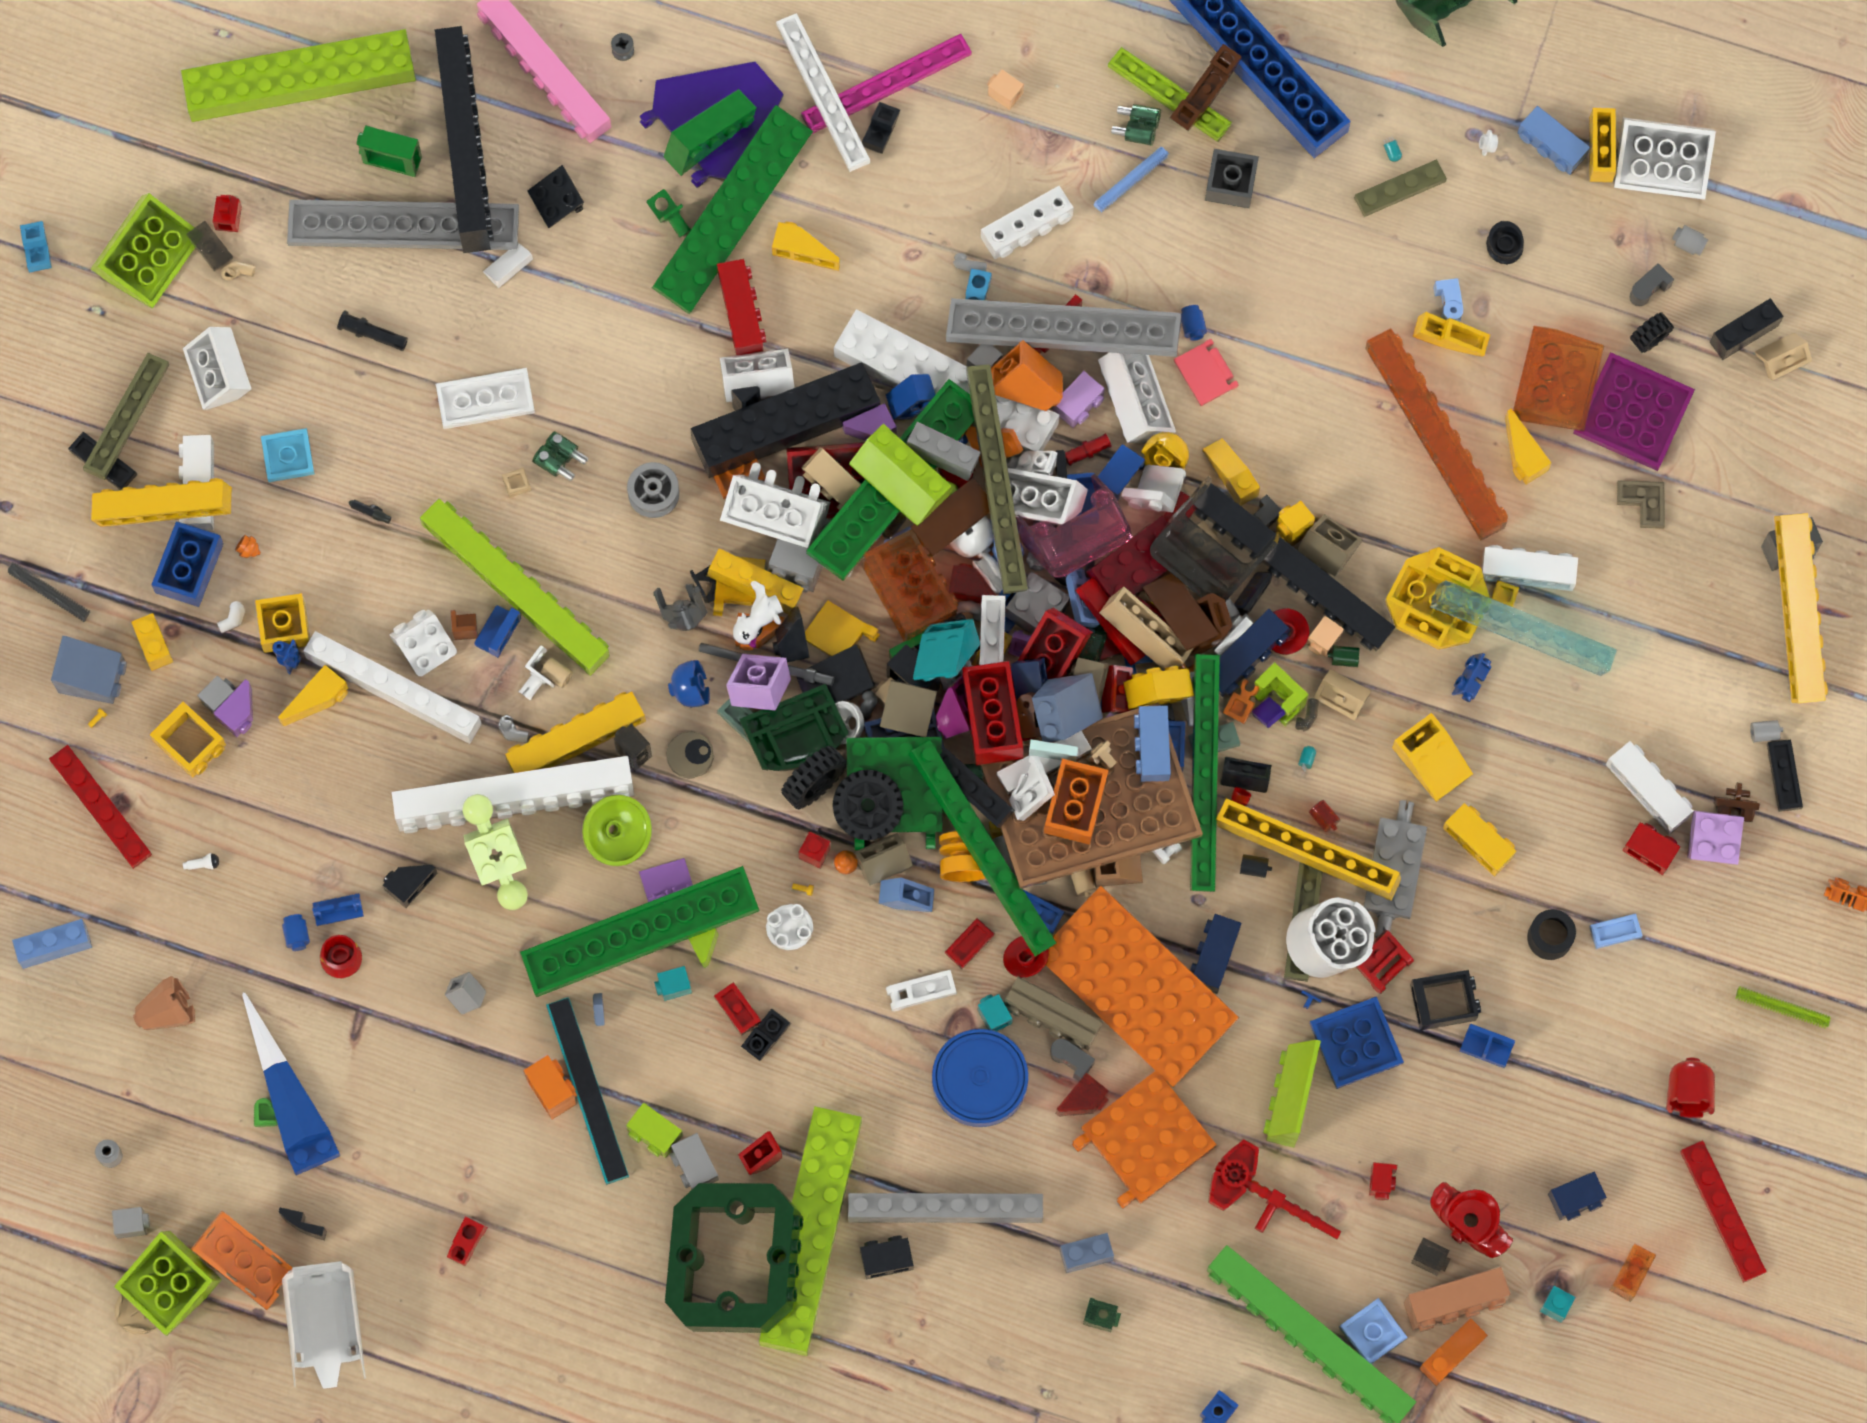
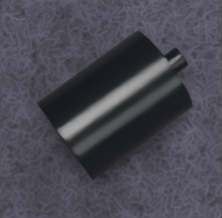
M1243 854L1240 874L1266 878L1267 871H1272V867L1268 866L1269 858Z

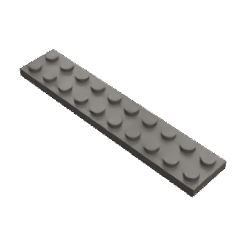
M289 200L288 246L462 249L456 203ZM489 203L494 241H490L491 250L517 249L519 204Z
M951 298L946 342L1016 346L1024 340L1033 348L1177 357L1181 313Z

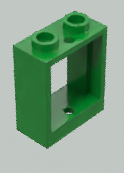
M365 125L364 131L359 133L356 143L359 146V154L363 163L416 177L422 159L418 139Z

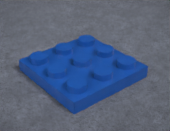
M1377 996L1317 1018L1309 1023L1315 1039L1321 1041L1319 1048L1336 1089L1404 1063Z

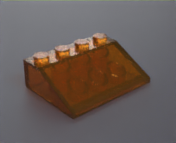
M1533 326L1513 408L1520 421L1584 431L1604 345L1558 329Z

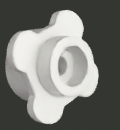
M1488 130L1486 134L1480 137L1479 147L1482 149L1483 156H1486L1487 152L1494 153L1498 146V137L1492 134V130Z

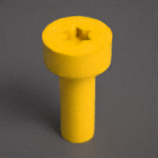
M101 708L97 710L98 713L88 723L91 728L102 717L105 718L107 716Z
M793 883L792 889L807 892V895L812 896L814 885L803 886Z

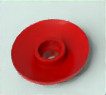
M1290 608L1274 611L1273 613L1289 627L1291 634L1283 645H1276L1272 651L1282 655H1290L1300 651L1306 645L1310 633L1306 618L1300 612Z
M1020 936L1007 946L1003 955L1004 966L1015 977L1026 978L1033 976L1046 965L1049 958V948L1034 956L1024 938Z

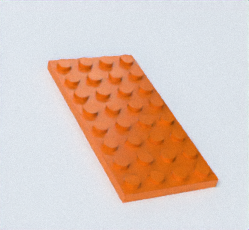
M1102 886L1088 898L1053 936L1056 944L1049 948V958L1046 966L1155 1071L1157 1070L1172 1087H1175L1240 1018Z

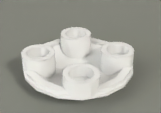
M799 904L782 905L767 917V936L771 943L780 949H798L804 946L811 938L813 932L812 918Z

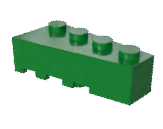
M739 89L672 131L663 156L664 159L682 176L743 127H748L754 121V114L757 108Z

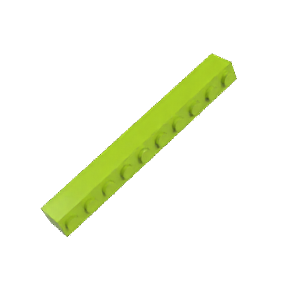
M438 499L420 517L421 525L591 676L610 657L609 649H607L609 645L600 637L596 639L591 634L592 630L584 622L579 624L574 619L575 615L567 607H560L557 604L558 600L553 594L542 591L540 583L532 576L528 578L523 574V568L515 561L511 563L506 558L507 554L500 547L494 548L489 543L490 539L482 531L476 532L472 528L473 524L465 516L462 518L455 513L457 510L448 501L444 503L441 499Z

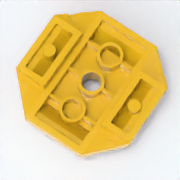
M1437 547L1406 559L1386 597L1385 603L1396 629L1440 650L1470 643L1491 600L1481 567ZM1440 599L1443 605L1435 606L1431 600Z

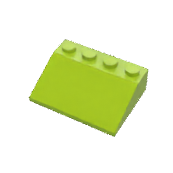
M148 193L140 197L95 261L91 270L108 283L148 307L153 308L204 234Z
M1320 1040L1289 1044L1287 1051L1282 1050L1279 1064L1283 1065L1281 1074H1276L1274 1087L1278 1088L1276 1097L1271 1096L1268 1110L1273 1112L1271 1120L1266 1119L1263 1133L1267 1134L1266 1141L1292 1148L1295 1147L1303 1122Z

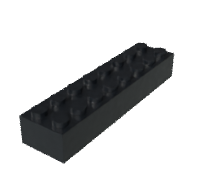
M861 362L691 428V440L708 478H712L743 464L753 462L755 459H761L843 427V422L880 406V399Z

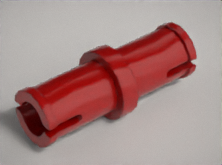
M1105 433L1089 442L1085 440L1082 442V445L1065 452L1068 465L1071 466L1087 457L1091 459L1094 457V454L1111 448L1112 445L1107 434Z

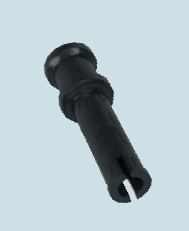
M346 310L341 314L337 329L340 331L344 329L354 333L358 338L368 337L400 351H404L408 342V337L368 323L366 318H357L350 315Z

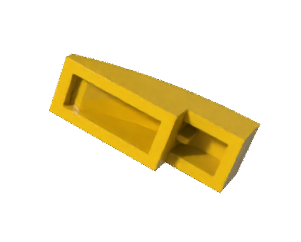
M1424 312L1418 316L1412 337L1453 351L1483 357L1485 356L1490 334L1452 318L1445 320L1431 313Z

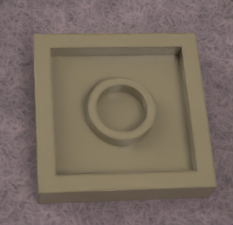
M891 680L880 727L926 737L937 690Z

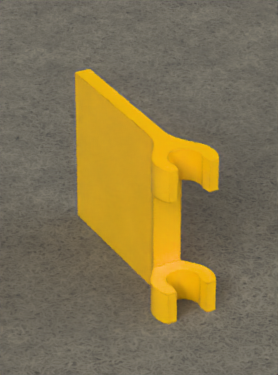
M739 557L765 570L766 559ZM716 581L713 616L722 617L724 603L747 605L752 608L756 598Z
M827 600L805 631L806 641L829 656H833L856 645L863 635L872 642H876L880 634L877 628L864 623Z

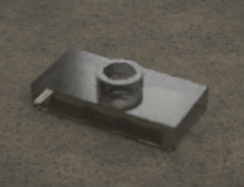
M203 221L186 234L214 272L233 259L231 253L206 221Z

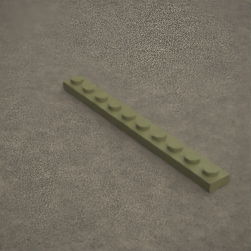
M990 364L969 366L966 368L979 451L981 452L980 457L1003 594L1024 592L1028 590L991 367Z

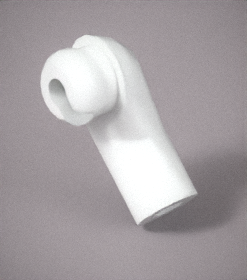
M232 602L228 618L217 623L221 633L241 625L245 614V608L241 602Z

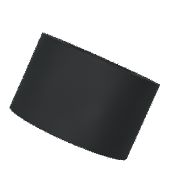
M1555 909L1545 910L1535 917L1528 930V945L1532 952L1542 959H1559L1567 954L1574 943L1576 927L1571 917L1566 913ZM1545 920H1555L1561 923L1567 930V938L1559 945L1545 943L1539 934L1541 923Z

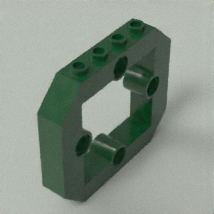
M698 1183L673 1209L665 1303L680 1321L693 1332L768 1333L793 1310V1303L797 1300L795 1280L799 1276L797 1256L801 1252L799 1233L803 1228V1216L800 1211L774 1184ZM743 1205V1211L736 1215L737 1208ZM700 1212L726 1213L728 1217L741 1225L751 1222L755 1213H775L772 1246L766 1255L767 1261L770 1264L767 1303H745L741 1297L731 1291L721 1293L717 1297L716 1303L692 1302L694 1271L699 1270L705 1260L703 1252L697 1248ZM693 1252L692 1259L686 1262V1256ZM786 1253L784 1261L778 1263L779 1256ZM731 1301H735L733 1309L727 1311L728 1304Z

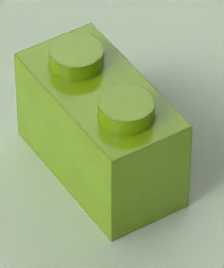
M644 1102L626 1125L629 1131L628 1136L637 1143L643 1141L648 1145L647 1150L657 1157L661 1154L666 1158L672 1150L671 1145L677 1143L683 1136L681 1129Z

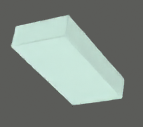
M1031 740L1029 749L1030 756L1034 755L1062 760L1063 758L1076 762L1078 747L1038 740Z

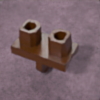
M1739 782L1736 783L1735 789L1726 788V795L1734 796V799L1714 796V804L1717 805L1716 813L1731 815L1732 807L1740 808L1739 816L1744 817L1745 822H1753L1755 810H1759L1760 803H1757V801L1741 800V797L1749 798L1750 791L1742 790V783Z

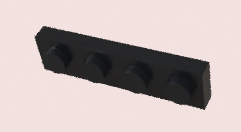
M945 748L940 753V757L966 799L996 827L1000 828L1015 810Z

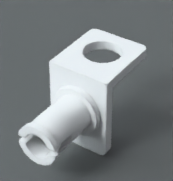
M542 645L525 665L531 671V676L521 690L518 691L529 700L532 699L542 684L545 685L547 683L552 688L555 686L534 670L547 652V649Z

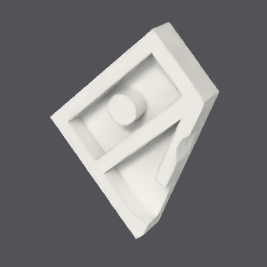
M1032 755L1028 761L1031 765L1027 773L1021 775L1017 788L1009 799L1012 808L1015 810L1014 813L1017 820L1024 821L1055 795L1039 756Z

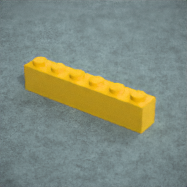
M213 478L209 482L192 480L188 481V484L181 485L178 483H167L166 486L161 487L146 485L141 489L124 487L121 491L103 489L101 493H92L91 520L100 527L227 515L231 514L232 487L222 479Z
M622 692L616 695L613 701L607 704L605 702L593 707V711L587 714H577L571 719V722L565 725L563 723L557 724L550 729V732L544 735L537 734L529 739L530 742L522 746L518 744L511 747L505 756L512 772L519 773L556 767L646 722L645 715L633 692Z

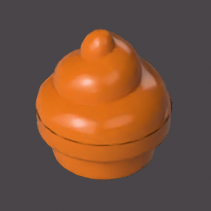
M244 535L235 549L242 558L256 557L261 554L259 545L253 536L248 537Z
M843 850L835 856L834 866L839 873L850 874L856 870L858 861L853 852Z

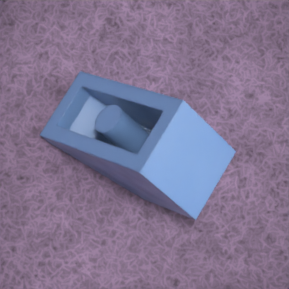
M904 878L881 880L879 904L899 910L932 912L933 888Z

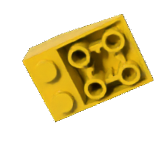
M1432 713L1394 740L1392 749L1436 802L1473 775V772L1451 737Z

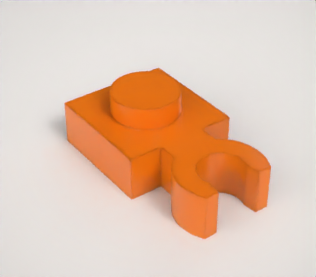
M1246 679L1241 683V694L1233 692L1223 711L1225 715L1243 724L1246 723L1255 706V703L1250 701V699L1259 692V686H1255L1253 691L1248 692L1246 686L1249 681Z

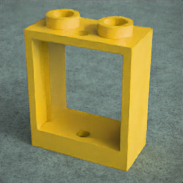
M184 702L149 734L152 741L192 778L196 774H202L208 767L207 763L213 757H219L225 750L224 746L226 745L224 739ZM189 717L213 739L190 764L166 742Z

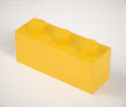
M1593 108L1589 117V182H1612L1616 173V108Z
M1464 803L1444 823L1443 829L1495 877L1515 856L1517 852L1514 849L1515 846L1509 839H1503L1497 833L1498 831L1492 823L1482 820L1479 817L1480 813L1473 806L1470 805L1468 807Z

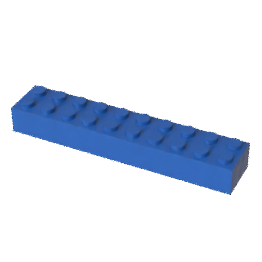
M1169 0L1216 52L1222 44H1225L1242 56L1234 72L1314 159L1348 133L1351 121L1240 0Z

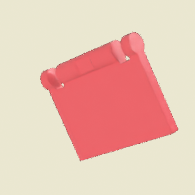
M1212 339L1174 359L1175 364L1200 406L1239 386L1237 381L1229 385L1226 381L1231 380L1234 376L1218 349L1213 348L1209 352L1206 349L1214 344Z

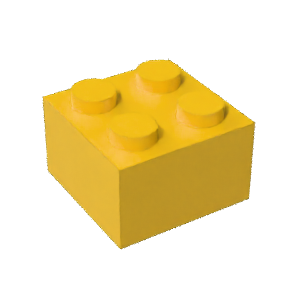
M302 593L255 600L260 641L264 653L273 652V644L277 641L290 644L293 639L298 648L306 647L310 640L306 605Z
M1178 666L1164 668L1165 671H1161L1160 667L1146 670L1147 674L1137 673L1132 675L1131 680L1123 682L1129 710L1160 703V705L1173 704L1193 697L1194 693L1189 668L1179 669Z

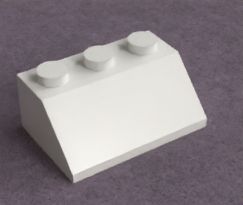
M209 327L183 348L203 410L236 401L251 390L230 327Z
M788 349L720 358L726 402H732L731 390L758 386L762 400L767 396H775L794 388L793 371Z

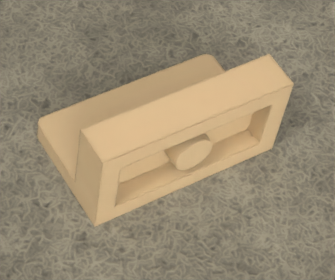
M1796 333L1785 336L1755 351L1756 356L1764 362L1768 378L1772 381L1812 362L1807 341Z
M1330 669L1323 678L1313 699L1356 720L1371 691Z

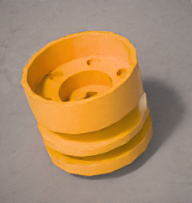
M957 831L944 833L939 836V845L942 846L939 849L940 854L946 856V858L940 860L941 879L951 882H973L986 879Z

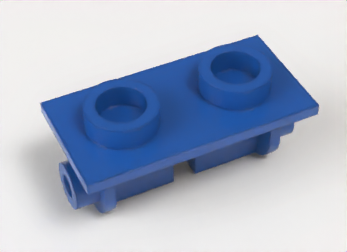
M293 639L290 644L283 641L275 642L272 649L277 657V662L285 666L288 674H291L293 668L297 669L301 660L296 642Z
M1484 653L1475 654L1468 658L1465 663L1466 669L1454 683L1455 689L1452 695L1462 694V699L1467 702L1475 699L1481 687V684L1476 682L1475 679L1477 678L1481 682L1484 681L1491 669L1490 664L1492 662L1484 658Z
M359 893L312 903L317 926L364 917Z

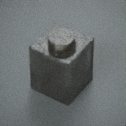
M1423 1237L1411 1264L1437 1276L1440 1270L1445 1272L1451 1260L1447 1257L1450 1250Z

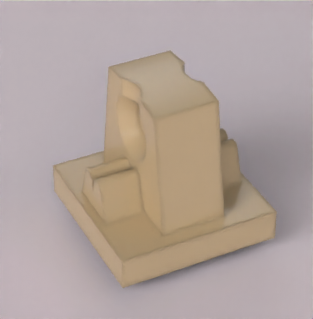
M1109 741L1099 743L1088 753L1089 756L1086 758L1088 762L1092 761L1095 765L1100 763L1106 770L1111 769L1117 763L1109 754L1111 751L1109 747L1111 743Z

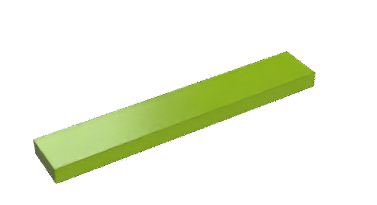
M1122 47L1108 63L1110 69L1173 112L1189 94ZM1208 107L1194 126L1219 142L1232 122Z

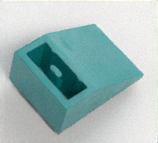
M973 619L929 625L922 634L913 675L914 680L923 679L924 681H930L936 677L952 678L958 675L959 671L966 665V662L980 646Z

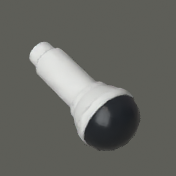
M209 853L203 858L184 862L183 869L192 870L205 867L213 870L219 865V857L216 854Z

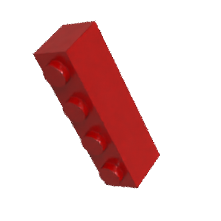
M744 259L717 264L736 356L763 351V343H766L767 340L764 329H760L758 322L762 321L760 308H755L754 306L757 295L755 287H750L749 280L753 279L750 266L745 265Z

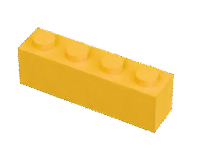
M720 548L707 573L708 577L753 598H756V592L752 588L751 582L757 581L765 586L768 598L776 595L783 612L789 614L796 607L804 589Z

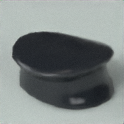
M1510 221L1496 223L1491 228L1487 237V251L1494 261L1506 265L1513 264L1523 253L1524 238L1522 231L1515 223Z

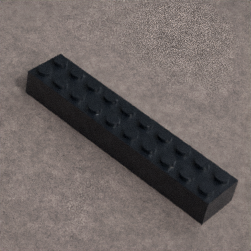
M462 26L434 29L459 235L463 253L491 250L490 241H494L491 225L489 195L486 184V171L483 161L484 155L481 144V131L478 120L479 115L468 34H463Z

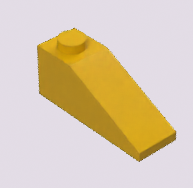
M788 221L784 223L778 222L772 244V255L839 271L840 258L797 224Z
M1511 408L1507 410L1505 423L1512 466L1514 468L1513 472L1518 480H1523L1527 485L1549 471L1551 462Z
M1223 438L1203 448L1202 451L1237 504L1242 506L1259 496V484L1248 467Z
M324 665L278 716L280 723L283 726H287L332 707L337 701L341 702L346 697L347 690L349 689L346 681Z

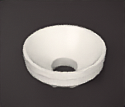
M847 701L835 703L849 732L846 738H859L864 727V718L860 708L854 703ZM851 717L856 719V727L853 730L849 727ZM845 737L841 744H847Z

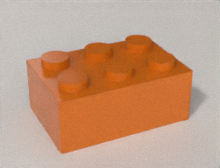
M1062 758L1054 788L1055 795L1051 799L1044 833L1090 845L1109 770Z

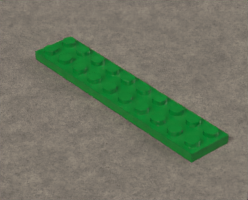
M775 105L652 286V289L690 314L717 275V264L724 263L813 131Z
M948 379L900 439L907 444L916 423L919 422L959 441L975 422L970 394ZM925 461L929 466L936 470L937 466ZM865 479L806 550V554L844 581L901 511Z
M741 866L521 951L520 954L536 997H539L759 912L760 909L745 868Z

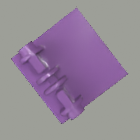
M685 858L639 871L648 902L693 885Z

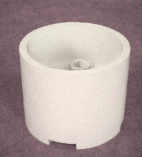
M1336 897L1299 912L1288 927L1286 944L1292 961L1301 971L1313 977L1325 978L1365 962L1373 951L1374 932L1376 930L1370 914L1361 904Z

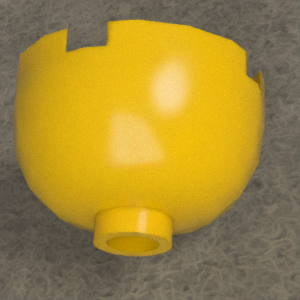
M1160 432L1153 435L1141 451V454H1144L1146 466L1175 467L1184 470L1189 460L1187 444L1181 437L1171 432Z

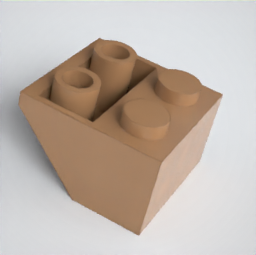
M1140 855L1095 867V887L1143 883Z

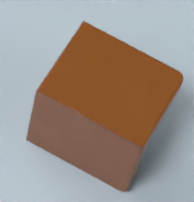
M451 610L454 640L477 639L476 613L457 615L456 610Z

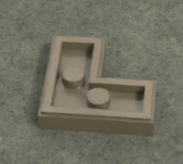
M1618 480L1617 505L1640 506V528L1664 529V482Z

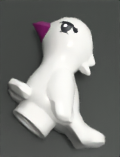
M752 581L751 586L756 592V599L752 605L750 617L746 618L744 613H742V617L738 616L733 628V637L740 644L756 648V637L760 628L772 621L778 625L781 624L777 614L782 613L783 610L776 595L768 598L765 586L757 581Z

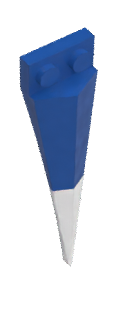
M243 992V1000L284 1149L297 1176L340 1157V1153L327 1125L248 996Z

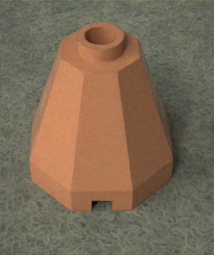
M170 976L162 980L135 1007L133 1018L136 1025L144 1030L187 1026L195 1022V1009L193 1005L188 1007L187 1000L190 997L180 980Z

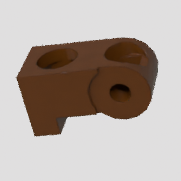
M1035 692L1021 695L1017 700L1016 706L1022 738L1041 737L1032 697L1036 694Z

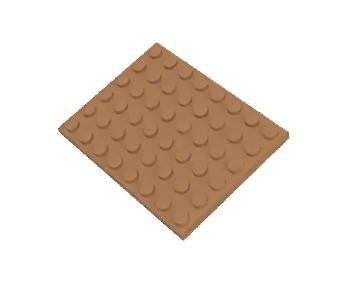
M1160 703L1152 704L1149 706H1160ZM1139 708L1103 718L1081 730L1092 749L1101 742L1109 741L1111 743L1109 745L1111 748L1109 754L1117 762L1108 771L1090 845L1044 833V826L1052 797L1024 821L1017 820L1013 812L1000 827L1020 889L1202 837L1203 833L1170 734V780L1141 782L1140 774H1136V760H1140L1139 751H1135V737H1139L1138 728L1134 729V714H1138ZM1042 737L1022 742L1023 758L1029 756L1031 740L1042 741ZM1089 754L1076 759L1078 763L1105 769L1100 763L1095 765L1092 761L1088 762L1086 758ZM1021 759L980 765L986 784L1011 806L1009 799L1012 793L1007 794L997 776V772ZM1059 769L1047 774L1053 791Z

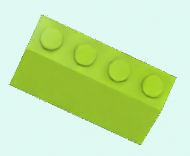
M882 424L865 441L849 463L851 467L917 526L950 495L952 486L885 424Z

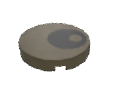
M692 731L683 732L675 736L669 743L666 752L671 770L679 777L687 779L704 775L712 766L714 759L713 748L709 740L702 734Z

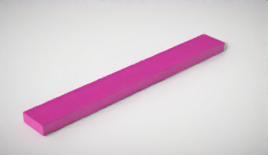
M959 34L838 94V97L847 115L850 116L972 55V51L962 34ZM816 105L801 112L807 127L813 131L812 134L827 127Z

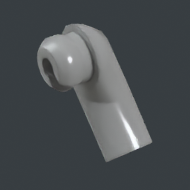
M957 253L954 256L955 261H953V264L957 269L971 272L972 268L986 272V262L966 260L967 256L964 253Z
M508 715L502 716L499 722V729L505 739L528 743L529 732L517 730L512 722V717Z

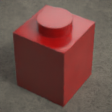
M809 831L799 850V859L821 869L831 849V841Z

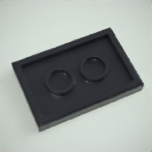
M858 644L808 667L816 669L818 673L835 677L832 686L826 684L835 703L849 701L866 691L876 688ZM796 677L802 693L823 685V683L816 681L815 683L806 682L804 678Z

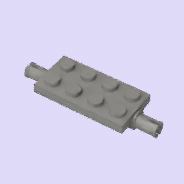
M1399 801L1397 820L1380 818L1372 861L1400 872L1401 882L1392 901L1366 891L1364 908L1377 914L1376 916L1378 917L1375 938L1382 934V930L1391 931L1392 920H1395V918H1411L1427 827L1411 823L1414 803L1410 801L1407 804V810H1405L1406 801Z

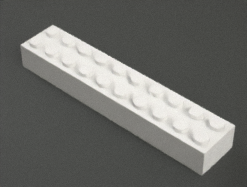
M857 309L834 346L835 358L851 366L862 362L868 375L893 388L911 374H929L935 394H937L948 379L970 394L966 374L967 366ZM995 395L1001 429H1014L1024 449L1023 451H1043L1059 424V414L1050 409L1047 411L1040 410Z
M628 756L395 791L392 792L395 820L399 831L414 833L418 829L426 827L429 830H435L446 824H451V826L464 825L467 820L462 812L463 804L468 797L475 794L484 795L491 801L493 805L491 817L506 819L512 817V814L532 815L537 810L543 809L547 812L559 810V807L563 806L578 808L583 806V803L592 802V804H595L600 799L610 795L630 797L634 796L629 758Z

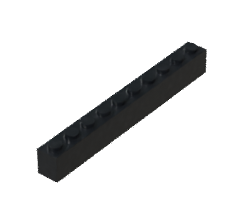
M1212 483L1208 485L1193 504L1194 514L1204 521L1207 519L1213 523L1212 528L1222 536L1227 534L1231 537V543L1240 550L1245 548L1251 553L1249 557L1258 564L1263 562L1269 567L1267 571L1272 573L1275 578L1279 579V577H1282L1286 580V586L1295 593L1300 591L1306 596L1304 600L1314 608L1318 605L1324 610V616L1333 622L1337 620L1341 623L1344 631L1350 636L1355 634L1361 639L1360 644L1369 651L1372 649L1378 651L1395 629V626Z

